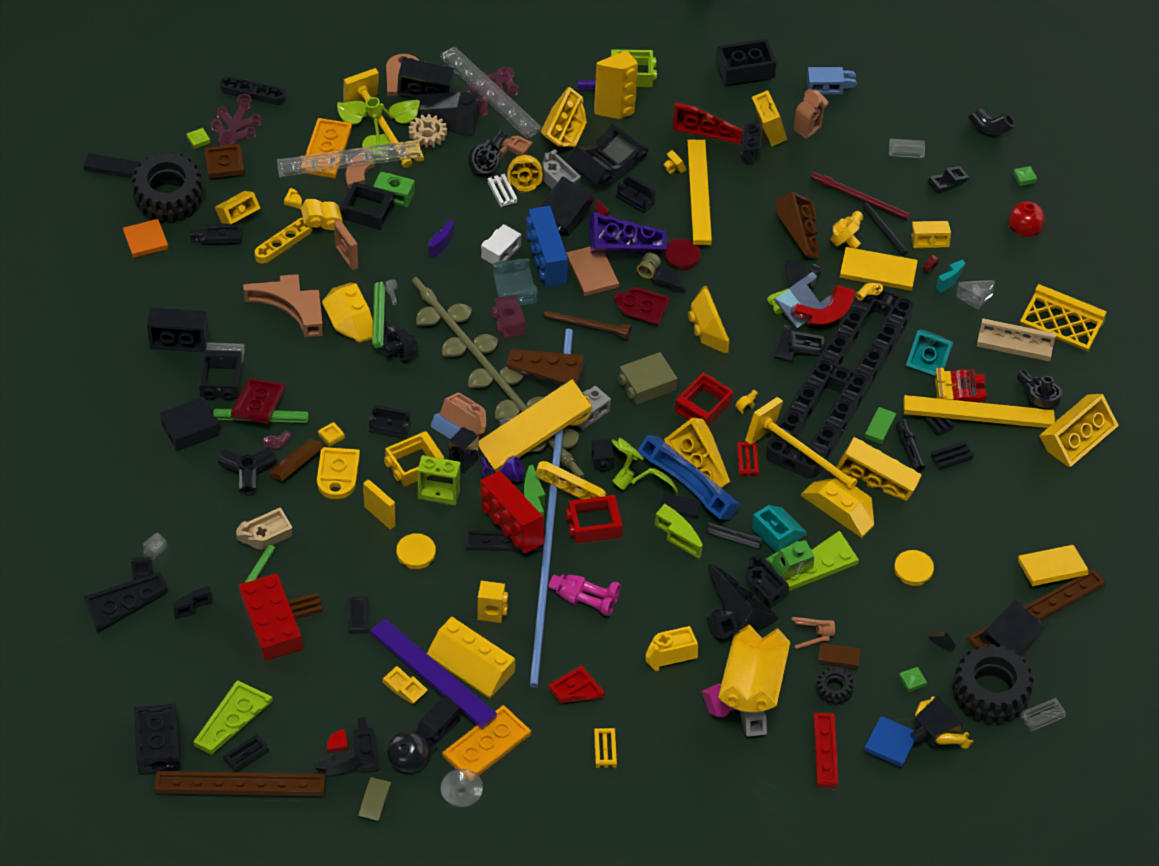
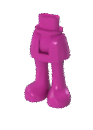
M553 575L548 588L556 590V594H559L564 600L573 605L583 602L600 610L603 615L610 616L614 604L617 603L621 583L612 582L609 588H603L586 581V578L582 576L562 575L560 577ZM584 592L593 594V595L598 596V597L603 598V599H598V598L589 596V595L585 594Z

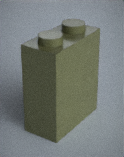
M661 352L620 366V374L618 375L619 383L622 386L624 385L628 397L633 399L636 405L677 390L678 378Z

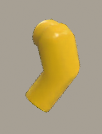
M867 283L855 296L858 300L862 301L867 295H879L883 291V286L880 283Z

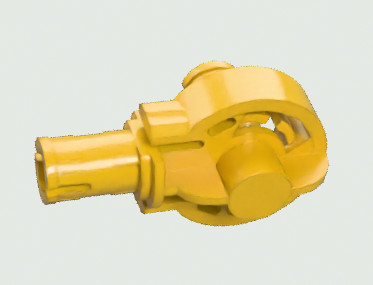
M855 211L851 217L840 219L832 226L834 234L830 240L835 246L846 242L850 248L855 249L861 244L853 234L859 230L863 214Z

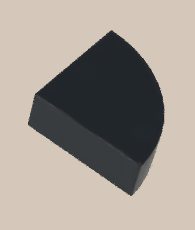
M947 631L931 632L928 636L933 643L943 649L953 651L956 647Z

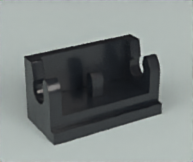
M626 174L623 184L619 182L617 186L616 198L645 214L655 204L656 190Z
M373 405L372 417L370 416L369 432L406 440L411 426V412Z

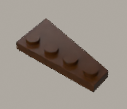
M511 349L507 367L510 370L526 375H536L542 380H552L558 385L566 384L573 379L577 385L585 359L583 355Z

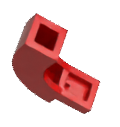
M838 285L833 288L830 302L826 308L815 309L795 304L792 306L790 314L795 315V318L800 320H806L807 318L806 326L809 327L829 325L848 311L853 302L855 290Z

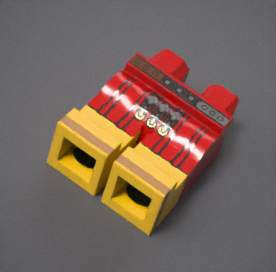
M936 368L935 388L938 399L968 402L986 401V389H976V387H984V375L974 374V369H968V371H944V368Z

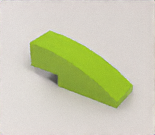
M664 504L656 513L655 526L667 532V540L700 559L703 544L697 533L679 513Z

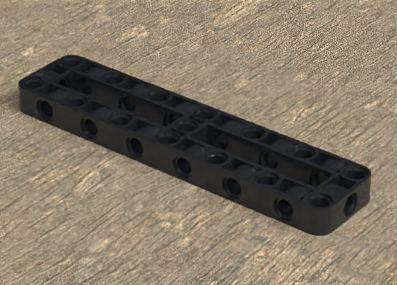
M885 289L879 295H867L862 301L855 298L778 426L797 439L805 426L807 417L813 413L819 403L824 389L829 388L840 393L808 447L825 460H828L909 323L913 309L912 301ZM877 312L886 316L855 370L840 365L849 353L854 339L858 338L866 325L869 314ZM773 432L767 443L766 459L770 463L809 479L816 478L823 469L822 466Z

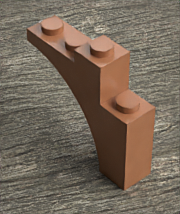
M298 274L280 276V282L243 284L245 302H260L276 306L296 319L303 330L304 337L323 336L319 290L300 291Z

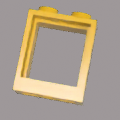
M767 90L753 96L752 100L759 121L762 123L763 130L771 147L788 140L781 117L769 91Z
M427 431L385 448L384 462L388 468L393 470L394 478L396 481H400L403 487L418 481V467L404 472L397 459L421 449L426 456L445 459Z

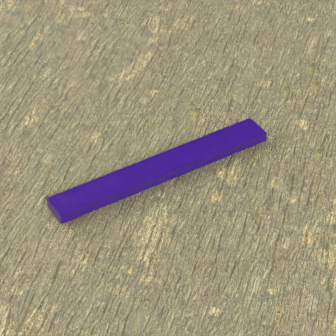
M384 619L370 630L371 635L443 697H448L460 706V711L481 729L497 717V713L389 621Z

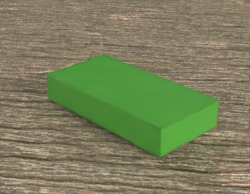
M879 407L865 433V438L883 444L897 413Z

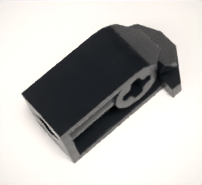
M760 554L750 557V567H747L748 586L771 609L790 594L789 584L762 559Z
M444 696L421 718L418 723V730H413L426 739L430 747V753L437 751L436 745L460 722V706Z

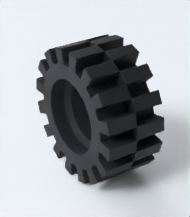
M835 666V670H832V667H828V671L824 669L822 674L819 673L816 692H818L817 695L821 697L823 702L827 700V704L831 705V702H834V706H838V702L843 705L845 700L847 702L850 700L853 694V677H850L851 674L849 672L845 674L846 669L842 668L839 671V667ZM830 682H838L843 687L840 690H831L827 685Z

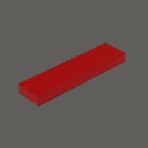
M814 713L817 788H838L834 713Z

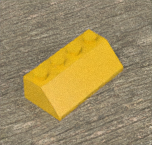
M627 50L596 63L594 113L596 115L622 119L635 113L638 63Z
M1088 394L1039 436L1047 452L1067 467H1071L1119 425L1104 395Z
M453 617L438 630L427 652V655L440 666L489 699L515 673L514 657Z

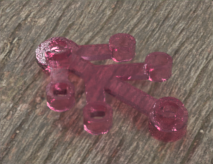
M502 67L498 72L491 74L479 72L477 74V81L479 83L497 80L482 85L475 82L469 84V93L477 94L478 92L489 90L480 100L479 116L487 114L488 103L496 92L501 106L506 107L510 104V97L505 94L502 87L503 83H506L509 95L514 96L518 94V86L512 80L514 78V70L512 68Z
M241 94L238 96V109L233 120L229 116L227 108L220 107L217 109L218 118L223 119L229 127L228 131H226L219 119H214L211 122L212 130L217 131L220 135L219 144L221 146L236 144L238 139L244 137L254 138L256 136L255 128L246 126L251 124L259 126L261 124V116L253 114L251 117L241 121L245 110H248L252 105L250 95ZM246 127L245 130L235 133L236 130Z

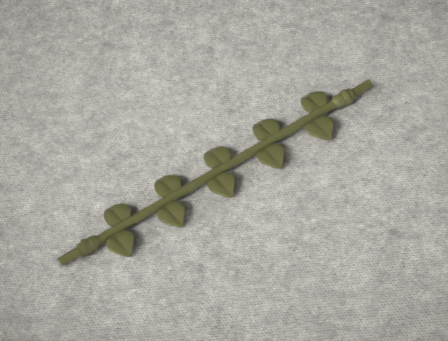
M417 277L412 279V283L420 291L422 300L432 306L425 307L419 311L416 325L418 327L435 325L442 317L459 337L450 338L444 343L442 356H460L468 348L485 368L476 369L471 373L468 387L470 389L484 388L489 386L494 379L511 399L504 400L498 404L495 410L496 420L513 419L520 411H525L545 398L534 397L528 401L526 406L509 386L522 381L524 374L510 370L507 366L499 374L483 355V353H490L495 350L498 339L492 335L483 334L476 337L473 343L457 325V323L465 322L469 319L472 309L465 304H455L446 312L438 302L433 290L425 287ZM563 429L561 464L566 468H570L575 476L583 479L585 474L575 464L574 456L565 450L577 444L579 434L572 429ZM551 436L528 452L542 451L547 446V442L554 449L555 436L554 438Z

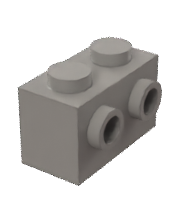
M597 386L583 392L589 397L593 409L588 419L577 425L581 430H584L610 411L611 399Z

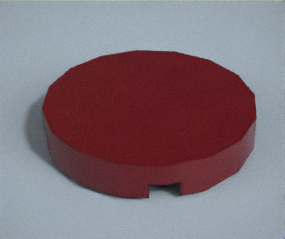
M676 239L667 244V249L664 251V259L671 267L674 266L678 270H688L695 267L700 260V249L697 245H693L691 240Z

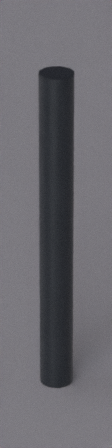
M865 203L863 209L901 255H906L908 250L869 203Z

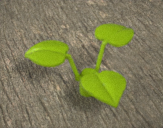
M376 97L367 99L366 103L363 101L337 103L338 113L344 122L352 123V125L359 124L363 117H367V115L374 119L376 135L366 137L362 144L363 150L369 151L373 157L387 154L392 147L386 134L379 135L377 118L381 115L382 110L391 119L395 118L397 123L407 124L415 120L420 106L419 100L403 101L392 105L388 112Z
M619 438L618 441L612 439V446H616L619 451L624 452L627 456L623 468L612 480L618 487L625 490L630 483L635 484L637 480L652 473L669 483L673 487L675 494H678L673 481L666 474L655 468H650L634 478L635 473L629 469V466L633 459L637 461L639 458L643 461L644 458L622 438Z

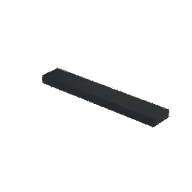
M88 153L83 167L87 171L132 178L134 170L137 166L139 167L140 162ZM173 180L160 182L162 184L180 187L183 186L182 184Z

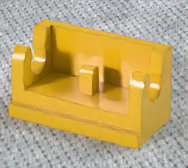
M948 221L912 222L913 233H911L913 248H944L950 246L951 230Z

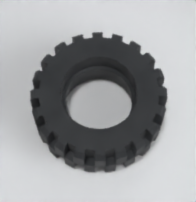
M159 152L155 156L150 155L146 158V161L142 160L139 163V167L135 168L134 175L132 176L135 204L143 214H147L151 219L157 218L162 222L164 220H168V222H172L174 219L181 220L185 215L189 216L192 214L193 210L198 208L202 200L203 190L200 170L195 162H191V159L187 156L182 157V154H172V152L162 154ZM168 180L177 181L183 185L178 190L170 193H162L153 189L156 184Z
M988 644V647L981 645L977 646L976 650L974 648L969 650L967 655H963L960 659L953 681V695L957 700L958 706L961 709L964 708V713L968 716H974V719L979 722L984 720L987 724H992V722L1002 724L1004 720L1007 722L1014 720L1015 716L1019 717L1023 710L1026 709L1032 692L1034 678L1029 664H1025L1026 660L1021 655L1018 656L1016 651L1012 649L1007 650L1002 645L1000 647H995V644ZM982 676H995L1005 681L1010 689L1000 693L990 692L982 688L976 679Z

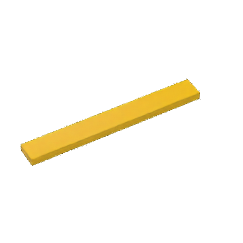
M688 140L693 245H711L705 140Z
M904 395L903 398L904 414L1041 428H1048L1055 422L1054 410L907 395Z

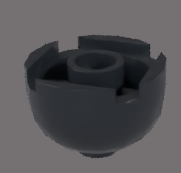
M403 731L391 739L387 754L390 763L397 770L415 773L426 766L430 747L422 735L414 731Z

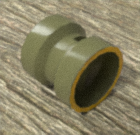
M646 253L642 262L637 267L638 273L644 278H652L656 269L661 264L660 258L653 253Z

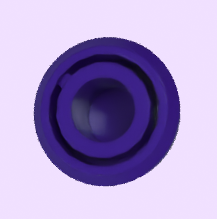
M515 455L506 459L503 466L499 468V471L510 481L520 482L524 478L522 463Z

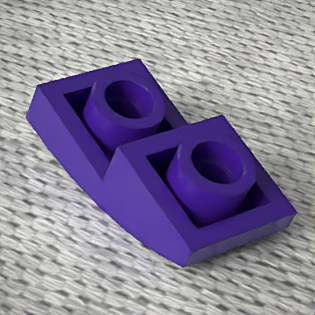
M447 220L445 227L441 228V232H435L433 239L429 240L428 249L430 250L431 258L438 256L451 242L454 236V222Z

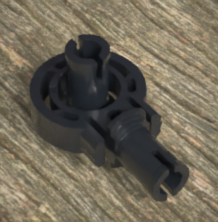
M498 130L491 142L489 139H486L482 144L470 150L468 163L473 172L479 175H487L497 169L499 156L502 154L499 151L500 146L507 139V133L503 136L505 132Z
M385 321L384 331L389 342L383 344L385 354L388 356L396 353L401 361L413 358L414 352L419 347L415 336L409 335L404 328H400L397 325L394 326L391 321Z
M1025 369L1018 373L1017 379L1025 384V391L1029 394V400L1034 405L1043 409L1054 410L1055 406L1060 404L1062 390L1053 383V377H1033Z

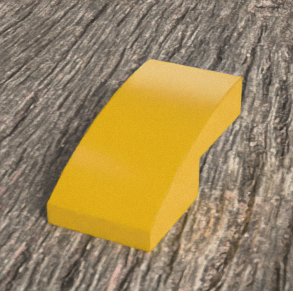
M398 666L382 680L388 688L412 704L428 691L414 676L410 678Z

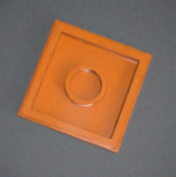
M158 219L123 228V233L133 258L168 249V243Z

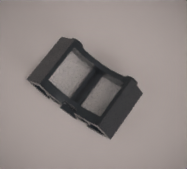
M611 123L609 128L597 139L595 145L576 146L566 161L596 184L606 185L628 174L640 161L646 158L649 149L622 128Z

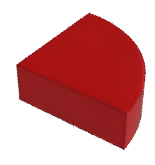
M345 729L335 732L329 738L327 753L348 750Z

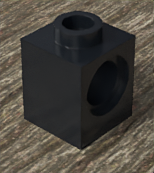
M611 439L593 440L591 454L594 471L613 469L614 453Z

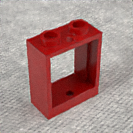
M702 373L676 399L675 412L687 420L691 418L704 419L709 427L732 404L733 391L728 386H724L716 381L713 377ZM702 390L721 400L709 413L691 402Z
M615 495L569 501L565 514L566 520L571 523L569 525L570 536H574L575 544L622 538V522ZM607 510L610 524L580 528L577 514Z

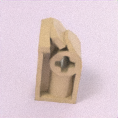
M280 507L247 523L246 521L242 522L236 529V538L240 542L256 549H265L269 544L274 545L292 537L293 527Z

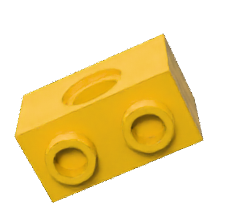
M243 191L215 206L221 223L229 225L260 209L254 192Z
M481 581L478 593V620L502 622V617L507 615L508 592H505V584Z

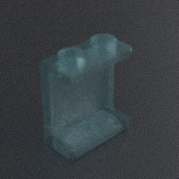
M529 258L493 263V278L501 308L537 303L538 291L533 283Z

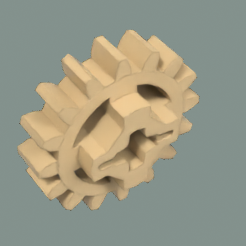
M428 114L427 117L421 115V119L415 118V122H410L409 138L413 139L414 144L418 142L420 147L424 144L428 148L429 145L435 147V143L441 145V140H446L447 128L446 123H443V119L437 120V116L431 118L430 114Z

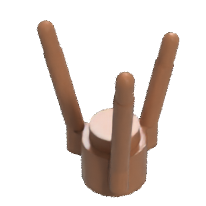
M792 617V621H795L796 625L816 626L817 635H821L819 638L795 645V649L822 641H829V636L835 635L834 621Z

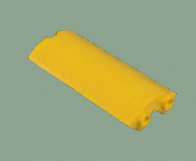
M750 625L734 634L718 696L722 702L734 709L745 712H761L777 706L790 647V641L778 628L763 638Z

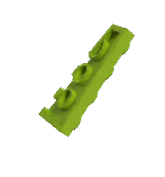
M838 531L811 550L814 554L813 569L784 580L789 584V591L857 565L859 559L842 533Z
M237 680L194 740V747L212 755L272 703L273 697Z

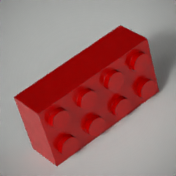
M501 471L481 479V508L484 513H488L495 525L500 526L504 535L511 538L515 547L520 548L525 554L543 545V515Z
M278 574L239 584L240 598L263 660L267 661L303 650L301 634Z

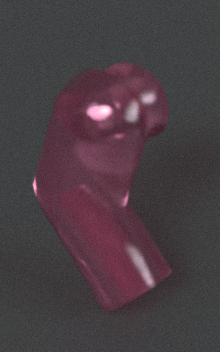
M284 430L280 436H265L263 438V445L269 448H282L292 435L289 431Z

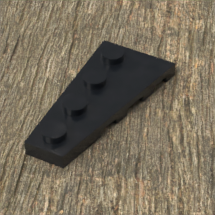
M161 572L84 596V601L98 632L163 595L168 590Z

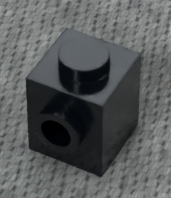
M717 609L712 612V615L706 617L711 634L714 637L726 639L731 637L732 634L739 632L733 612Z

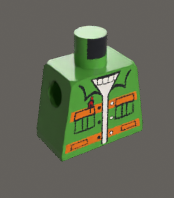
M803 540L782 548L771 565L777 574L783 579H787L813 569L814 554L807 541Z

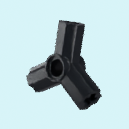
M269 447L254 455H240L231 450L223 449L218 459L219 465L239 473V493L245 496L256 492L257 472L277 463V457L272 448Z

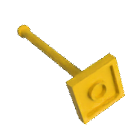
M374 68L344 79L343 102L362 100L366 102L367 99L378 95L379 73L377 69ZM381 114L377 118L379 125L401 159L402 166L404 168L410 167L413 163L412 160L407 157Z
M776 397L754 412L745 439L749 444H753L773 431L846 483L849 489L855 487L857 479L849 477L776 425L783 400Z

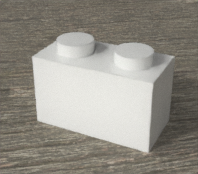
M503 224L494 231L488 240L482 243L481 258L499 268L521 247V234Z

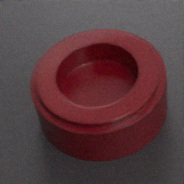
M932 255L925 262L922 269L927 273L932 272L938 265L939 258Z

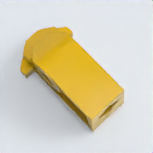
M690 626L661 632L653 638L645 654V660L655 671H659L661 666L698 658V643Z

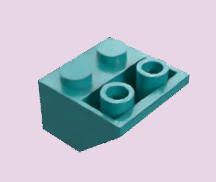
M768 505L753 515L752 529L775 552L807 535V532L782 507Z

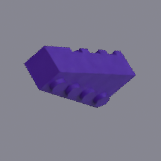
M593 212L589 217L590 253L662 254L667 249L666 231L645 225L633 224L634 222L622 221L615 217H607Z

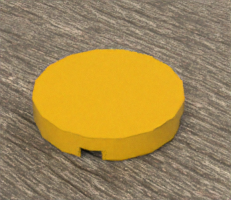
M416 533L406 535L397 544V558L407 568L422 569L430 565V562L435 559L436 546L433 540L426 535Z
M908 550L902 552L896 558L894 571L895 575L904 584L920 586L932 578L934 565L931 558L924 552Z

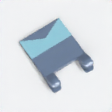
M813 272L774 299L795 328L807 322V318L806 320L795 318V315L790 314L792 306L801 304L815 309H823L828 306L831 296H828L822 302H819L807 286L816 279V275Z

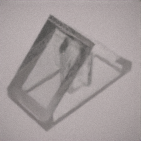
M995 280L958 282L956 296L974 308L979 309L993 295Z

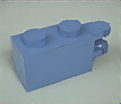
M808 67L807 89L817 90L821 94H843L844 88H854L857 85L855 80L856 74L853 71H843V67Z

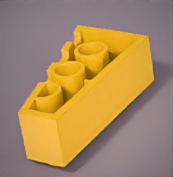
M855 437L836 468L849 477L867 482V486L871 488H883L884 493L905 501L914 492L921 477V474L914 469L903 465L898 460L887 456L880 450L869 446L864 441Z

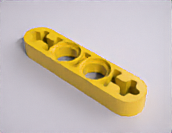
M303 218L296 220L255 249V260L262 264L270 262L312 232L313 227H306ZM287 234L296 235L293 238L286 237ZM274 243L282 244L280 247L272 246Z
M543 461L538 463L535 474L547 483L580 499L606 496V492L602 488L549 462Z

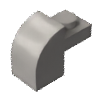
M740 711L746 736L767 734L766 714L764 711Z

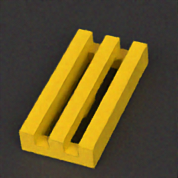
M615 728L594 729L596 768H600V766L608 768V765H612V768H617ZM599 734H602L604 760H600ZM607 734H611L612 760H608Z

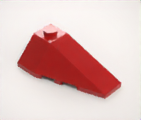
M675 103L673 130L737 144L742 143L743 129L695 106Z

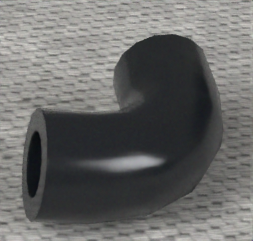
M980 107L968 116L972 124L979 131L988 135H1001L1016 126L1015 120L1007 112L997 118H992L983 107Z

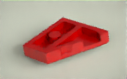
M582 665L548 685V690L560 703L605 697L603 689Z

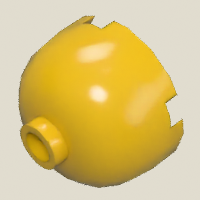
M530 155L517 156L508 166V182L519 191H532L542 182L543 169L541 163Z

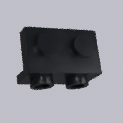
M762 123L745 124L741 156L745 158L746 165L754 164V152L761 150Z

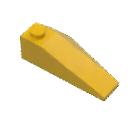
M691 418L664 439L669 446L719 487L723 488L730 483L713 435L704 419Z

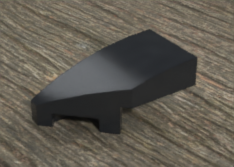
M658 267L651 279L653 285L669 286L673 292H686L676 270Z

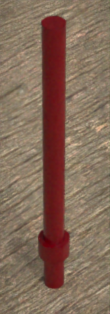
M815 172L811 175V179L823 183V186L827 188L832 187L905 220L909 219V213L840 184L829 176L824 177Z

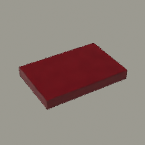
M249 378L231 411V417L268 424L285 391V384Z

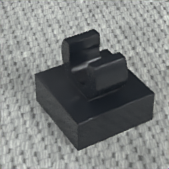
M152 556L131 558L133 579H140L153 574Z

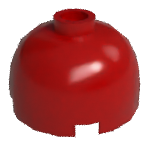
M1030 201L1020 202L1014 206L1008 219L1010 229L1012 227L1015 230L1014 233L1023 237H1033L1035 233L1042 232L1045 223V215L1041 207Z

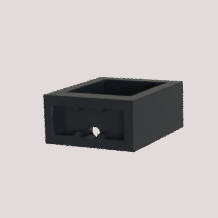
M354 182L351 188L347 189L344 201L341 200L339 204L342 219L382 230L395 206L394 193ZM355 197L380 203L376 213L351 205Z
M203 350L199 381L200 397L238 399L242 372L241 351ZM209 368L235 369L234 384L207 383Z

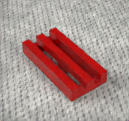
M737 442L739 477H743V474H747V477H751V474H754V477H758L757 443ZM742 447H745L746 469H743ZM749 447H752L754 469H750Z

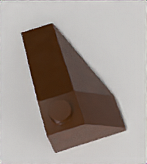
M791 191L775 201L776 212L804 254L817 260L819 259V246L815 234L818 233V229L814 227L817 215L813 200Z

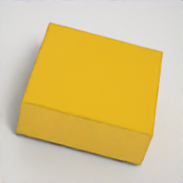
M334 422L318 430V435L329 447L345 438V434Z

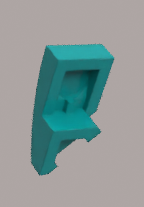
M963 259L950 264L949 271L938 276L936 289L940 293L951 288L956 283L965 266Z

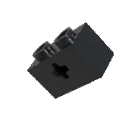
M462 427L449 440V460L460 462V472L463 474L478 460L479 436L474 431L468 430L465 427Z

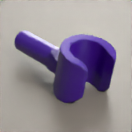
M486 457L481 458L483 464L482 479L485 478V473L493 474V469L488 466Z

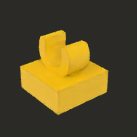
M673 150L667 153L669 160L663 164L666 167V171L672 174L677 169L682 174L686 170L683 161Z

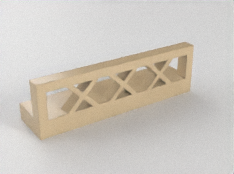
M982 318L977 347L1050 362L1056 333ZM985 326L993 327L994 330L984 329V327H985ZM1005 330L1011 331L1012 334H1007V333H1005L1004 331H1005ZM1023 334H1028L1031 337H1024ZM1041 338L1051 339V341H1042Z

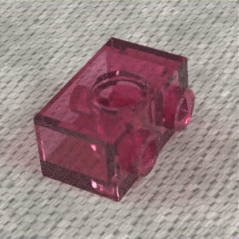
M511 295L496 298L494 307H492V313L494 318L497 317L498 331H502L504 338L526 334V321L517 296Z

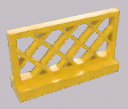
M1038 284L1035 294L1020 320V324L1028 328L1056 333L1055 339L1088 352L1098 331L1105 322L1107 311ZM1036 300L1044 303L1045 307L1036 309L1034 303ZM1057 308L1061 310L1062 314L1053 316L1051 309ZM1047 311L1050 317L1041 320L1038 313ZM1035 314L1038 321L1029 322L1026 319L1028 316ZM1074 315L1078 317L1079 321L1070 323L1068 316ZM1065 318L1067 324L1058 327L1055 320ZM1052 321L1055 327L1053 329H1047L1044 327L1043 324ZM1085 323H1094L1096 327L1087 330ZM1082 325L1084 332L1075 334L1073 327ZM1069 328L1072 335L1066 337L1061 334V330ZM1086 335L1089 341L1086 345L1079 342L1078 338Z

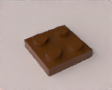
M240 144L204 148L209 179L245 174Z

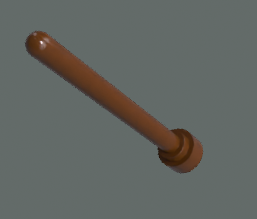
M551 311L544 312L545 318L617 333V336H620L622 339L628 340L631 333V325L628 324L615 326Z

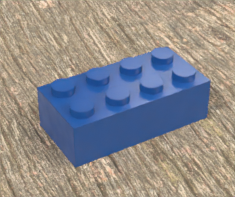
M545 206L529 209V217H526L528 227L526 229V238L531 241L530 249L531 253H535L534 261L536 267L540 269V280L544 281L545 287L567 284L568 258L551 207Z

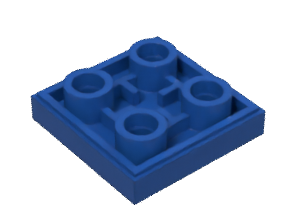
M881 716L864 751L903 767L915 743L910 735L914 730Z

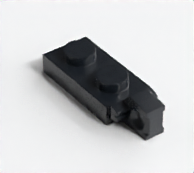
M241 224L204 225L200 229H190L191 242L203 244L241 243Z
M366 717L357 718L358 729L353 732L355 753L363 763L358 767V772L379 770L374 730L367 728Z

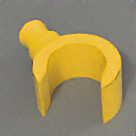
M753 390L748 396H743L737 401L735 407L742 415L747 405L753 409L755 405L753 400L758 392Z

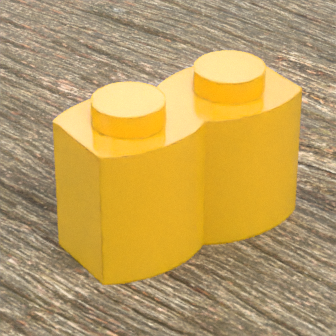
M306 199L301 207L306 226L334 230V222L338 220L343 221L339 205L334 202Z

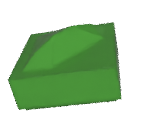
M1031 166L1014 169L1013 174L1019 186L1036 183L1037 177Z
M918 667L899 674V678L908 693L927 685V681Z

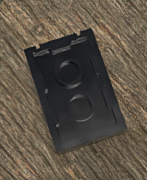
M176 704L134 707L138 774L181 770Z

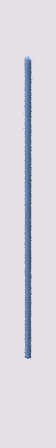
M566 329L564 354H571L572 329ZM563 429L555 434L552 464L560 467ZM550 484L530 677L531 687H537L539 679L557 487Z

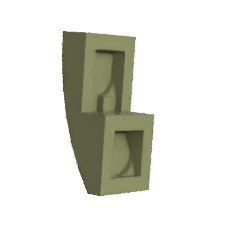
M370 778L359 811V817L380 822L391 782Z

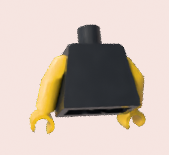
M939 695L937 697L932 696L930 700L919 703L915 713V726L917 729L910 733L916 743L926 738L932 746L938 744H959L962 748H969L973 740L967 739L969 737L968 732H965L963 735L961 734L963 723Z

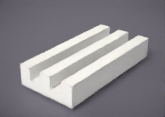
M501 174V177H498V175L494 176V179L488 178V184L500 207L517 203V197L505 174ZM496 183H497V185H498V187H499V189H500L502 195L504 196V198H505V200H506L505 202H504L503 199L501 198V196H500V194H499V192H498V190H497V188H496V186H495Z

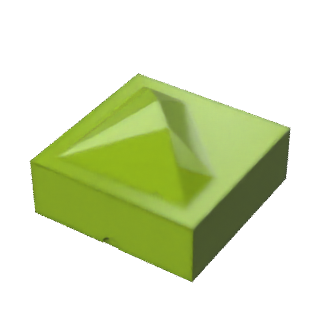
M203 128L187 133V139L193 149L210 144V139Z

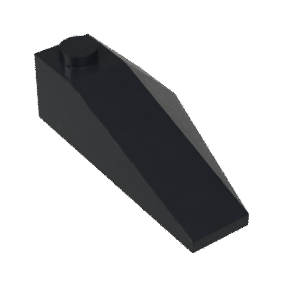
M454 92L412 95L411 100L420 101L417 116L421 117L423 115L427 117L428 114H430L431 118L437 116V120L443 119V123H446V127L451 129V131L459 134L474 135L481 106L478 94Z
M709 564L708 569L727 611L733 612L739 630L750 625L756 631L779 618L764 602L759 603L752 598L754 595L752 592L738 586L740 583L723 568Z

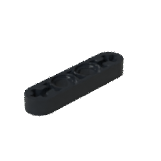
M224 77L220 80V89L225 94L274 105H282L286 101V92L279 87L233 77ZM243 87L249 88V90L242 91L240 89ZM259 91H265V92H266L265 94H262V95L257 94V92H259Z

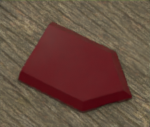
M639 287L631 288L624 293L618 292L613 294V298L623 315L655 325L660 324L671 300L670 297Z

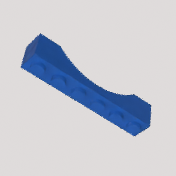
M647 435L637 451L646 459L687 486L703 502L705 507L719 519L731 520L741 505L660 437Z

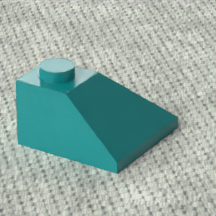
M920 329L917 331L906 366L935 375L936 368L945 369L954 342Z

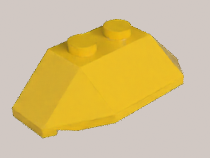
M568 87L552 107L541 133L558 147H576L587 123L583 97Z
M347 283L332 288L323 299L322 305L334 329L347 337L355 339L359 343L371 340L373 320L370 309L357 284Z
M703 286L691 303V311L688 312L689 320L693 322L695 335L699 336L702 344L723 353H728L729 338L708 287Z
M837 477L813 482L801 493L803 498L861 538L874 527L872 498L857 487L849 489L847 484Z

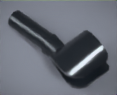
M816 264L812 265L809 272H813L816 275V279L811 282L810 289H814L817 279L821 276L822 268Z

